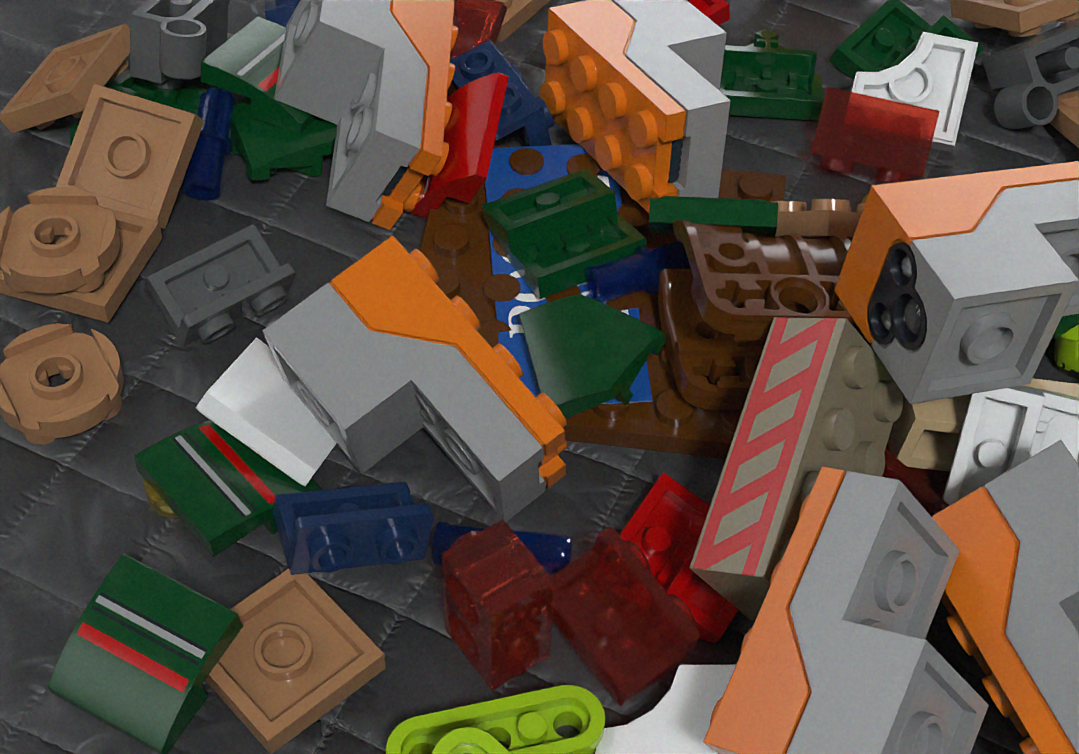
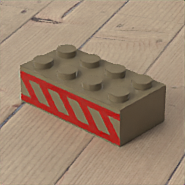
M774 317L690 565L692 571L753 623L770 588L772 572L776 564L782 560L798 523L801 505L807 495L811 493L821 467L844 470L846 473L851 471L882 477L884 472V452L893 422L898 420L902 412L903 393L880 358L847 318Z

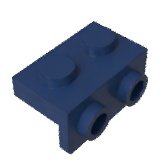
M491 40L450 60L451 63L455 64V73L451 83L456 90L469 82L499 72L509 76L495 140L512 133L522 147L552 145L548 129L554 127V121L547 105L539 96L535 98L526 86L525 80L514 63L509 64Z
M407 482L275 495L272 513L291 575L312 572H334L340 569L379 564H401L407 561L424 559L434 520V514L429 504L414 503Z

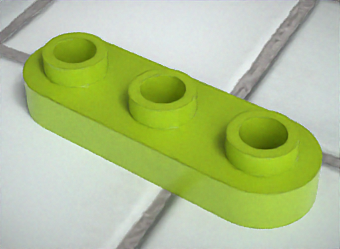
M560 685L409 718L400 723L390 734L386 744V754H432L435 745L444 735L464 727H473L486 731L497 741L507 744L509 746L507 750L511 754H595L596 747L599 745L604 734L605 712L599 699L587 689L575 685ZM569 725L575 727L580 733L575 737L565 738L558 735L555 730L561 726Z

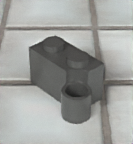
M147 0L130 14V76L151 81L154 86L162 89H177L184 85V80H192L201 76V61L227 41L229 0Z
M1079 20L1059 25L982 59L991 89L999 91L995 98L994 111L998 122L1004 128L1015 130L1048 124L1057 113V95L1079 86Z

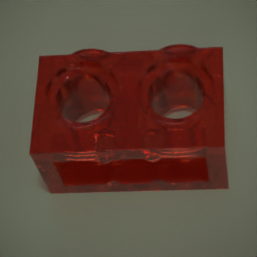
M503 519L483 531H471L457 539L449 550L442 553L445 630L491 691L550 656L554 580Z

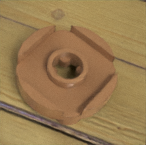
M54 187L38 190L27 195L28 205L19 208L14 213H12L11 207L8 206L0 213V271L4 276L7 286L13 291H30L43 294L63 293L72 290L78 293L91 292L103 284L105 279L104 272L113 264L118 255L120 237L115 216L109 207L106 210L98 205L96 196L86 190L71 187ZM55 235H65L66 240L61 243L45 244L51 243Z
M57 323L34 328L12 340L3 350L5 360L0 364V416L10 427L23 432L24 438L28 442L45 445L55 441L57 438L82 433L101 421L116 416L123 404L121 392L124 385V374L118 352L113 343L104 334L91 329L92 337L85 333L74 332L72 324ZM60 373L62 378L70 379L63 385L48 387L50 385L48 378L52 375Z

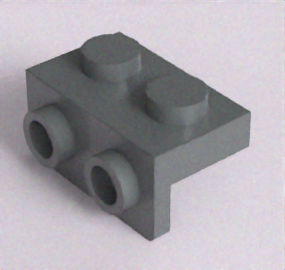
M252 224L148 276L145 286L184 347L199 338L204 344L211 343L230 332L236 326L234 320L253 310L257 316H261L282 305L289 298L287 292L291 287L296 272L290 263L282 266L279 265L258 229Z

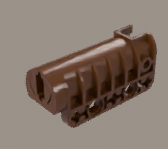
M675 220L673 222L676 239L684 245L691 269L669 268L660 272L658 277V304L661 327L667 338L665 343L677 388L681 396L688 403L707 410H743L774 317L847 318L871 347L872 343L867 341L834 291L852 240L845 236H830L826 239H804L799 235H783L780 238L755 237L753 234L743 233L741 228L694 224L688 220ZM705 376H708V377H709V380H710L711 383H713V384H709V383H708V380H707V378H706Z

